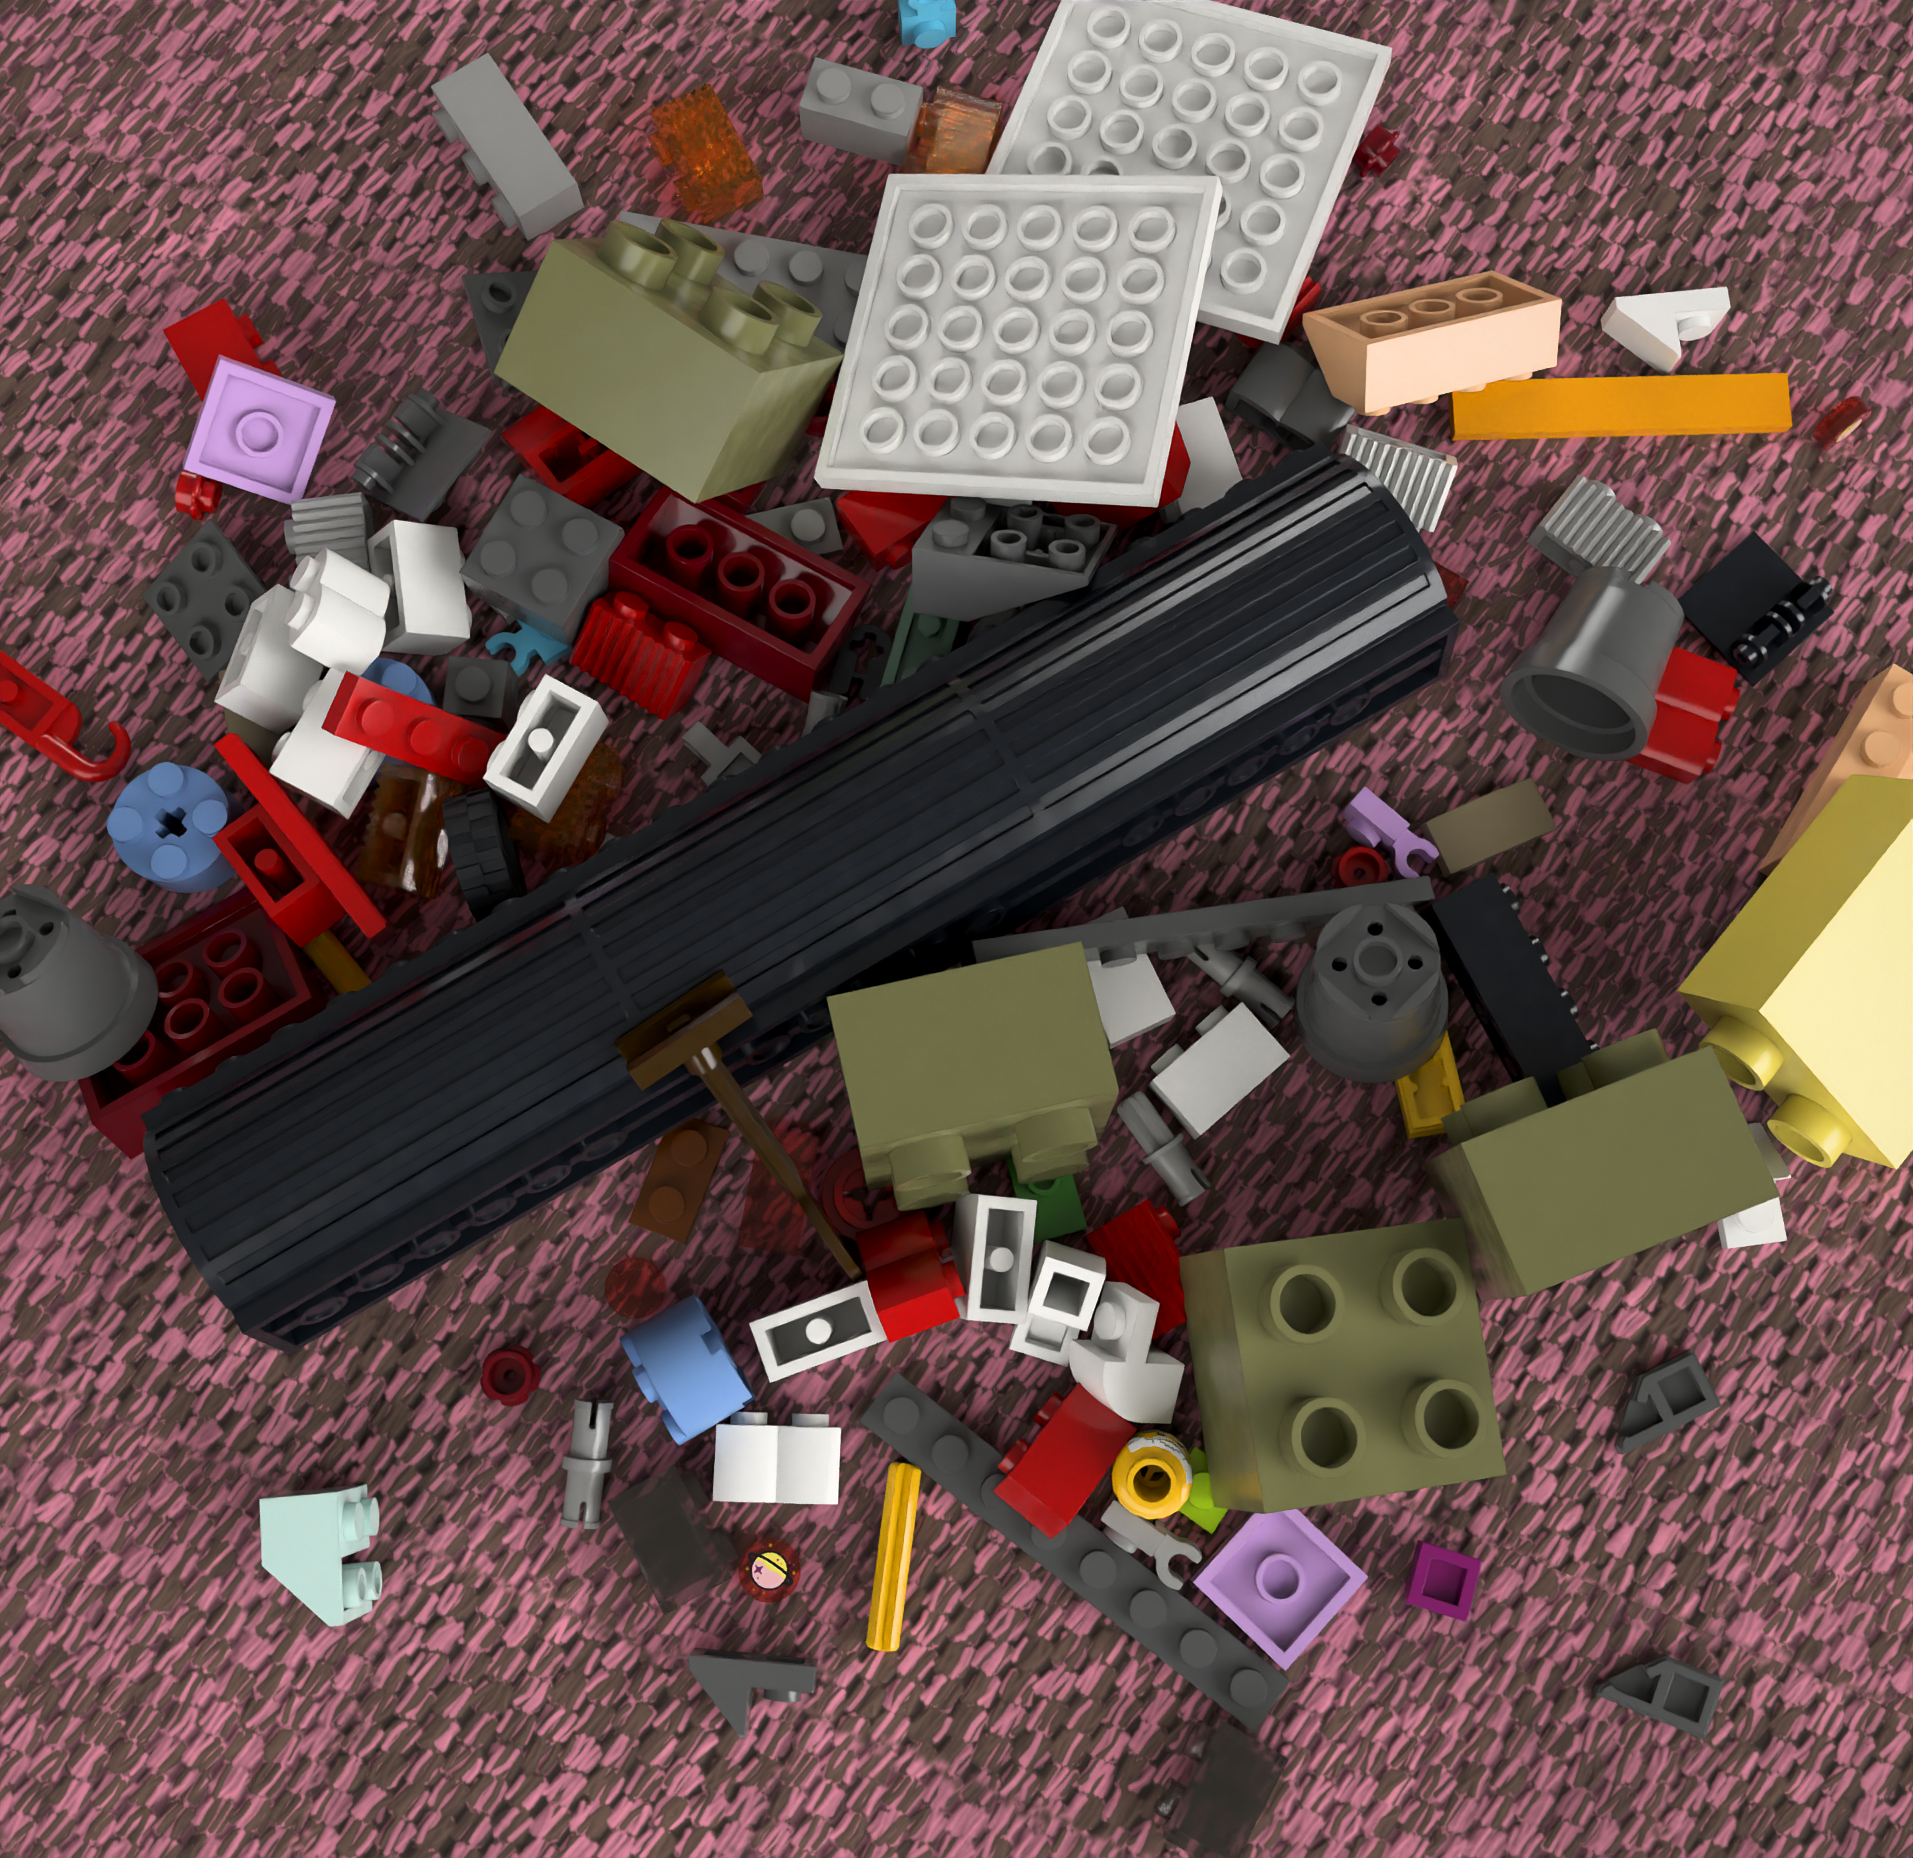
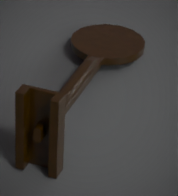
M723 969L615 1041L616 1049L628 1064L625 1066L628 1073L642 1091L681 1064H684L692 1075H699L775 1181L790 1191L797 1199L803 1211L854 1283L865 1277L864 1271L819 1202L800 1178L796 1164L721 1060L723 1052L716 1041L753 1016Z

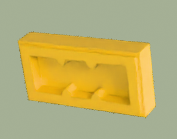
M1446 1030L1440 1047L1425 1065L1410 1075L1394 1080L1408 1139L1446 1133L1441 1118L1460 1110V1105L1465 1103L1448 1031Z

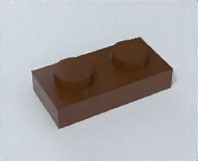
M692 1118L663 1135L628 1223L686 1245L731 1132L697 1118Z

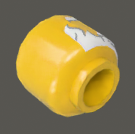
M1158 1429L1141 1430L1135 1433L1112 1464L1113 1490L1120 1504L1134 1515L1146 1519L1165 1518L1177 1512L1189 1498L1193 1485L1191 1457L1184 1444L1170 1433ZM1147 1465L1148 1469L1144 1473L1141 1468ZM1154 1472H1161L1158 1475L1152 1476Z

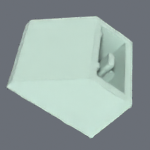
M367 1484L298 1490L259 1499L262 1566L329 1627L344 1625L371 1612L372 1600H378L382 1591V1572L379 1562L342 1564L341 1559L347 1555L369 1548V1536H375L378 1533V1502L375 1497H367Z

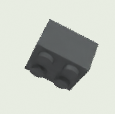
M519 473L459 573L473 596L573 649L593 601L605 596L609 590V558L624 539L625 533L623 528Z

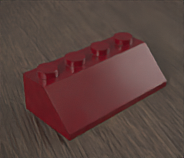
M665 484L662 485L609 558V593L625 591L641 597L648 603V612L666 623L675 621L690 627L698 635L697 642L712 650V653L807 704L810 701L811 690H819L834 668L839 650L854 627L872 586L870 582L712 498L694 504Z

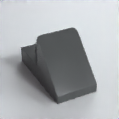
M694 1648L689 1655L688 1669L742 1739H745L749 1731L753 1688L764 1689L763 1698L768 1700L801 1701L802 1693L814 1692L818 1659Z

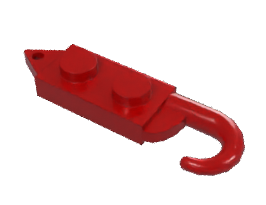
M0 649V723L72 777L84 782H104L116 777L126 767L131 756V740L127 730L119 722L111 721L108 728L115 736V750L105 761H91L72 747L82 727V713L78 709L79 707Z

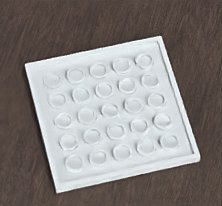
M1061 0L985 174L1219 176L1223 191L1196 321L1279 345L1391 63L1392 48L1211 0Z
M888 174L844 352L845 356L842 361L814 478L820 487L824 489L1158 507L1223 191L1219 176Z

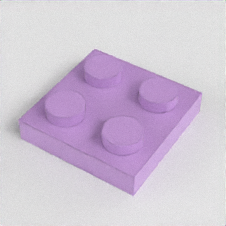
M218 355L183 461V469L291 505L292 500L302 499L336 400L332 395Z
M1298 1509L1268 1514L1250 1512L1190 1580L1286 1671L1368 1576Z

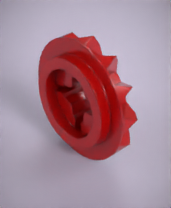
M859 1148L844 1153L831 1165L822 1186V1204L825 1213L841 1234L857 1241L856 1233L915 1212V1210H898L895 1197H887V1200L877 1202L876 1211L873 1212V1221H867V1212L864 1211L863 1203L853 1200L852 1197H843V1192H853V1189L862 1188L865 1175ZM893 1186L881 1188L887 1189V1192H894Z

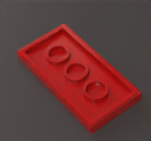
M230 732L214 744L215 748L367 938L381 947L396 936L395 932L397 929L279 781L269 773V769L255 751L237 733L233 734Z

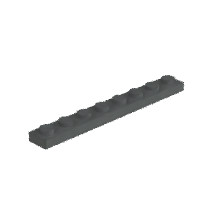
M1423 876L974 940L960 955L961 966L965 967L1082 941L1087 962L1100 960L1102 968H1114L1135 962L1138 954L1158 952L1159 959L1166 960L1189 955L1195 951L1194 946L1214 943L1216 951H1229L1249 945L1251 943L1250 938L1270 935L1272 943L1293 941L1306 936V930L1325 927L1336 914L1353 905L1364 903V907L1385 906V903H1392L1416 912L1435 899L1430 877Z
M897 1371L859 1420L874 1434L915 1466L919 1467L926 1475L1252 1732H1255L1290 1683V1680L1175 1589L1166 1586L1156 1574L1116 1545L1078 1513L1070 1524L1052 1539L1047 1537L993 1492L1005 1475L997 1467L1004 1455Z

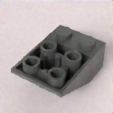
M948 497L912 547L911 612L969 622L1088 586L1118 533V524L1100 522L1097 517L1089 514L1063 516L1045 513L1039 507L1028 504L1008 507L986 503L980 497Z

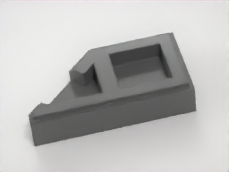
M1688 1349L1635 1375L1614 1443L1618 1454L1623 1455L1722 1406L1693 1350Z
M1661 1653L1595 1683L1592 1693L1705 1740L1725 1679Z

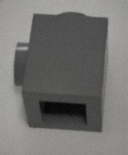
M449 656L443 710L503 734H510L514 727L520 679L508 661Z

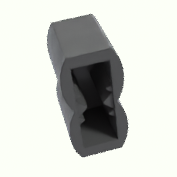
M1265 341L1230 390L1225 403V407L1229 411L1291 451H1305L1321 441L1330 451L1344 431L1346 424H1349L1356 413L1354 407L1332 396L1323 372L1315 369L1308 362L1306 353L1300 347L1288 341L1279 342V345Z

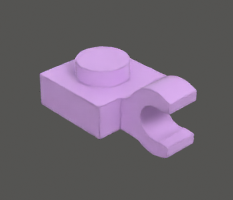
M1365 786L1341 814L1349 822L1346 825L1347 832L1360 845L1371 849L1378 846L1382 851L1390 853L1391 870L1397 880L1420 877L1409 868L1407 855L1417 854L1429 864L1439 855L1438 850L1431 842L1419 838L1407 828L1410 824Z

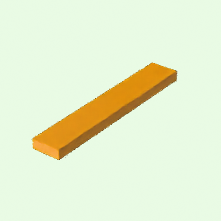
M1787 373L1498 380L1486 383V387L1481 391H1453L1448 393L1451 441L1787 432L1792 427Z

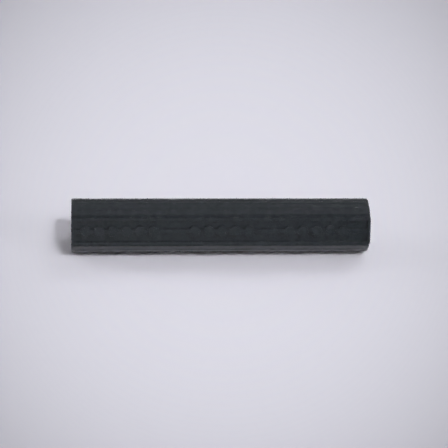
M1322 441L1305 451L1295 450L1288 453L1279 460L1272 470L1254 480L1247 478L1237 482L1225 493L1223 498L1203 509L1196 507L1188 510L1175 521L1172 527L1152 538L1146 536L1137 539L1124 550L1121 556L1102 567L1098 566L1088 586L1026 604L1018 615L998 626L988 625L981 628L971 636L967 644L947 655L939 654L927 659L918 667L916 673L895 685L886 684L876 688L867 695L862 704L842 715L833 714L825 717L813 727L811 733L790 745L781 744L769 749L760 757L758 763L737 775L730 774L718 778L707 787L704 794L685 805H674L662 810L648 826L630 836H619L611 839L600 848L597 855L576 867L568 866L555 871L545 880L543 886L522 898L514 897L499 903L492 909L490 916L467 929L460 928L448 932L429 951L413 960H402L392 964L382 972L380 979L359 991H349L334 997L328 1002L324 1011L303 1023H292L278 1029L270 1037L269 1042L248 1054L235 1055L222 1061L217 1065L213 1074L196 1084L179 1087L163 1095L158 1101L157 1106L140 1115L147 1129V1132L144 1133L143 1148L155 1191L180 1242L214 1294L226 1309L232 1311L242 1334L285 1353L292 1354L718 1104L719 1102L699 1075H692L684 1064H681L642 1091L625 1067L628 1064L616 1049L614 1042L723 969L753 1015L716 1041L723 1052L722 1062L743 1089L834 1036L827 997L945 971L960 962V955L972 941L1002 937L1446 677L1460 621L1446 604L1448 597L1425 543L1392 493L1367 467L1356 459L1343 453L1335 452L1331 454Z

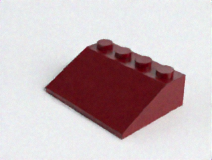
M248 887L241 889L134 950L151 965L157 978L158 1000L153 1017L138 1042L122 1058L106 1069L78 1080L92 1125L130 1159L144 1152L143 1139L147 1129L140 1115L157 1106L158 1101L163 1095L176 1088L196 1084L213 1074L217 1065L222 1061L235 1055L252 1052L269 1042L270 1037L278 1029L292 1023H303L324 1011L329 1002V998L300 947L270 918L258 900L245 907L257 900Z

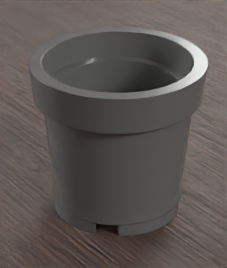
M1598 566L1583 570L1569 588L1564 600L1535 645L1528 647L1518 656L1500 686V696L1503 705L1522 728L1572 755L1598 761L1626 760L1638 755L1645 748L1657 715L1655 696L1684 621V612L1681 605L1666 588L1651 580L1648 588L1629 581L1633 571L1619 567Z
M21 884L10 887L16 894L0 900L1 1039L22 1066L40 1079L53 1082H68L94 1075L122 1058L138 1042L147 1029L158 1000V982L151 965L126 943L114 936L98 932L68 908L49 889L35 884Z
M1364 903L1353 905L1336 914L1326 924L1318 938L1315 953L1301 973L1294 995L1293 1018L1300 1041L1317 1063L1333 1074L1348 1080L1362 1083H1384L1414 1073L1436 1053L1445 1037L1448 1026V991L1441 972V959L1435 933L1427 922L1414 911L1392 903H1385V906L1364 907ZM1338 962H1343L1347 968L1344 971L1338 972L1332 967ZM1382 996L1386 999V1003L1382 1006H1377L1372 1002V998Z

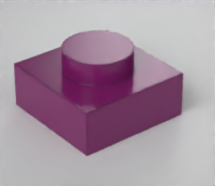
M1418 1540L1402 1601L1467 1622L1483 1561Z

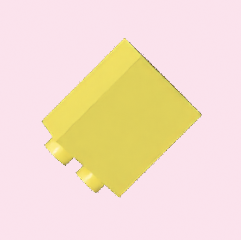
M1851 774L1676 990L1710 1028V1031L1699 1043V1049L1712 1045L1726 1077L1751 1090L1761 1091L1764 1089L1779 1106L1767 1122L1770 1131L1792 1152L1820 1167H1831L1841 1153H1845L1898 1169L1913 1150V779Z

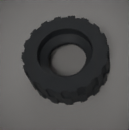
M490 786L444 798L442 803L443 818L451 857L464 898L467 901L472 916L475 917L478 923L490 916L492 909L499 903L510 898H522L527 895V887L515 839L503 803Z

